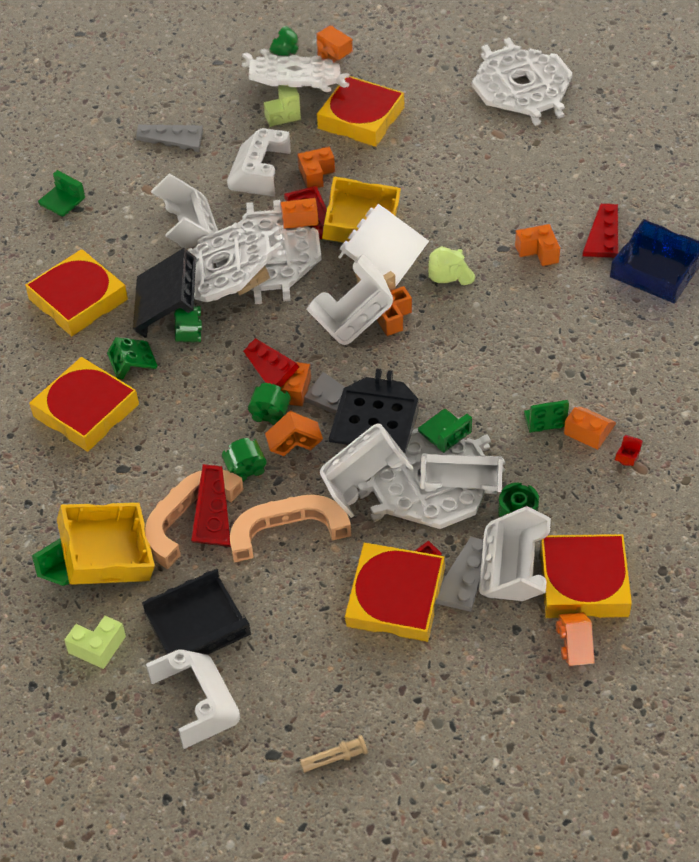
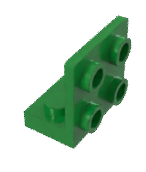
M57 170L53 173L56 186L38 200V203L57 215L64 217L85 199V193L81 182Z
M115 337L107 352L117 379H124L130 370V366L156 369L158 366L148 341Z
M562 400L532 405L530 410H524L529 433L565 427L569 401Z
M443 409L418 427V432L445 453L472 432V417L466 413L461 418H457L447 409Z
M59 538L33 554L32 559L37 577L65 586L69 585L61 539Z

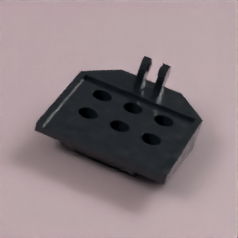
M377 368L375 378L365 377L343 388L329 435V442L349 445L371 426L381 424L400 449L406 453L419 412V399L404 382L393 380L392 370H388L387 380L381 379L382 370Z

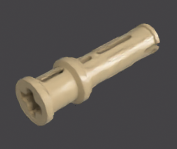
M359 735L357 739L352 741L340 742L338 747L300 759L303 772L306 773L341 759L348 761L350 757L362 753L364 755L368 754L362 735Z

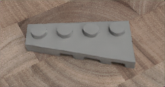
M138 124L136 138L138 141L154 144L161 142L165 146L171 147L176 145L180 146V149L187 150V148H192L195 152H200L203 126Z
M322 372L304 399L305 402L336 415L343 388L345 387L325 372Z
M470 537L443 579L435 604L472 611L480 583L483 539Z

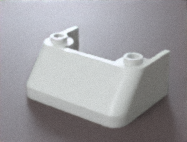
M170 173L151 190L152 194L164 200L165 208L169 213L177 215L179 222L165 235L167 238L178 243L180 247H196L198 245L197 241L202 236L218 231L208 201L200 191Z
M375 424L325 463L320 469V475L332 498L352 518L354 514L349 505L354 504L358 500V483L366 482L387 464L390 468H397L404 463L410 471L414 468L381 424Z
M424 453L421 458L420 489L425 488V491H437V488L440 487L479 488L485 490L486 494H497V492H502L503 459L499 456Z
M176 650L146 664L151 684L191 667L207 699L196 705L195 714L198 720L178 729L184 749L231 728L239 722V709L210 656L186 650Z

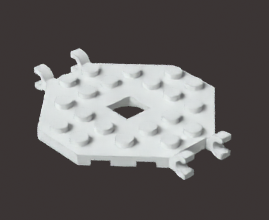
M510 38L504 39L506 44L504 49L494 52L490 50L488 45L481 46L484 52L481 54V57L484 59V62L480 65L476 77L472 80V87L487 106L530 115L535 126L541 124L538 118L542 115L540 112L554 108L557 118L564 117L562 110L565 109V106L561 103V100L572 79V72L557 54L551 53L546 55L542 54V51L535 49L523 50L521 46L514 45ZM526 75L530 83L518 84L513 79Z
M267 49L260 50L264 57H257L256 60H253L249 53L242 54V57L246 59L242 66L249 67V79L276 87L278 85H288V87L311 86L312 88H320L324 92L331 91V87H328V85L339 84L344 88L349 87V83H346L344 78L349 77V73L341 74L340 65L334 63L331 59L324 60L321 56H277L270 54Z
M273 200L274 210L254 212L253 202L246 203L247 213L242 216L243 219L233 224L238 226L239 229L246 227L255 229L259 233L271 231L279 226L280 233L276 234V236L282 234L284 236V241L281 242L282 249L278 251L285 250L286 257L280 259L274 256L265 265L270 279L251 289L254 291L255 304H262L261 291L282 289L283 302L291 301L289 288L322 260L318 230L307 226L284 229L280 200ZM271 241V246L275 245L277 242ZM229 258L217 262L216 268L225 265Z
M232 225L202 236L197 241L198 245L194 249L190 248L188 250L196 257L194 299L208 303L226 295L235 294L242 290L272 257L285 258V250L278 251L282 249L281 242L284 241L283 234L276 236V234L280 233L279 226L271 231L259 233L255 229L246 227L239 229L238 226ZM271 241L277 242L271 247ZM229 258L225 265L214 268V263Z
M418 428L414 429L406 453H404L414 469L410 471L404 463L397 468H390L387 464L374 474L369 481L357 484L360 499L365 498L371 491H374L380 502V505L370 507L372 511L371 518L374 522L382 519L385 514L442 529L475 516L485 490L456 487L437 488V491H425V488L420 489L421 458L424 453L485 456L482 451L490 449L488 443L491 442V439L487 434L476 440L462 439L443 453L418 432Z

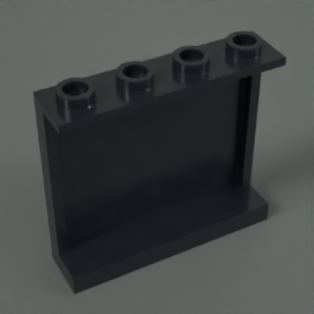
M185 248L137 276L133 330L144 338H147L149 325L176 309L182 308L187 313L194 310L196 257Z
M218 569L207 571L195 579L187 580L184 584L170 588L164 593L150 597L142 602L144 613L166 654L176 650H186L209 655L251 635L250 624L246 617H242L219 577Z

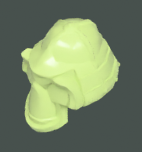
M441 246L431 252L429 256L428 277L436 283H449L459 280L461 285H468L475 280V274L464 261L462 249L456 251Z

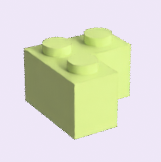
M280 85L278 86L279 99L264 102V113L270 127L301 120L300 99L296 87Z
M104 616L94 632L75 624L64 641L69 654L104 669L125 639L126 634L123 623Z

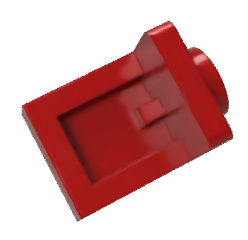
M625 435L621 447L616 453L615 461L625 466H634L639 458L643 440Z

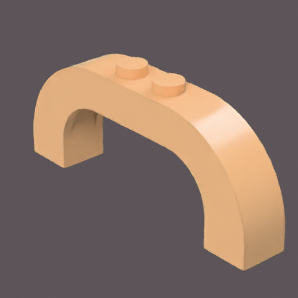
M202 470L187 476L176 487L172 488L169 494L158 502L156 508L147 519L145 534L150 544L152 557L166 569H169L181 554L179 544L169 539L165 533L198 498ZM223 470L226 500L232 503L244 490L243 481L238 475Z
M321 495L289 497L257 505L242 513L232 526L230 544L233 561L235 563L254 558L251 541L259 531L307 519L321 521L329 529L332 541L350 537L351 524L348 515L336 501Z

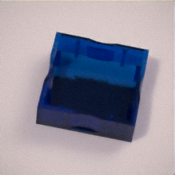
M643 219L632 234L630 241L623 246L612 261L610 278L675 304L699 269V241L674 233L663 226Z

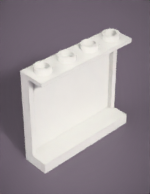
M378 204L374 209L371 207L365 215L367 219H362L357 225L358 231L353 230L348 237L350 241H345L340 247L342 252L339 258L345 253L356 261L363 254L382 275L392 271L395 274V285L397 286L429 241Z

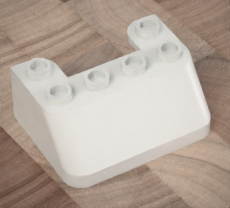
M261 128L250 136L239 149L227 179L228 188L237 192L274 197L275 168L273 165L262 163L266 151L291 153L289 132Z
M363 254L353 264L354 272L362 279L338 302L330 294L323 292L318 294L306 308L342 345L351 343L387 311L393 303V296L384 276Z
M526 506L487 524L484 531L479 584L481 595L488 598L525 601L546 593V579L541 575L533 576L535 542L549 535L551 518Z

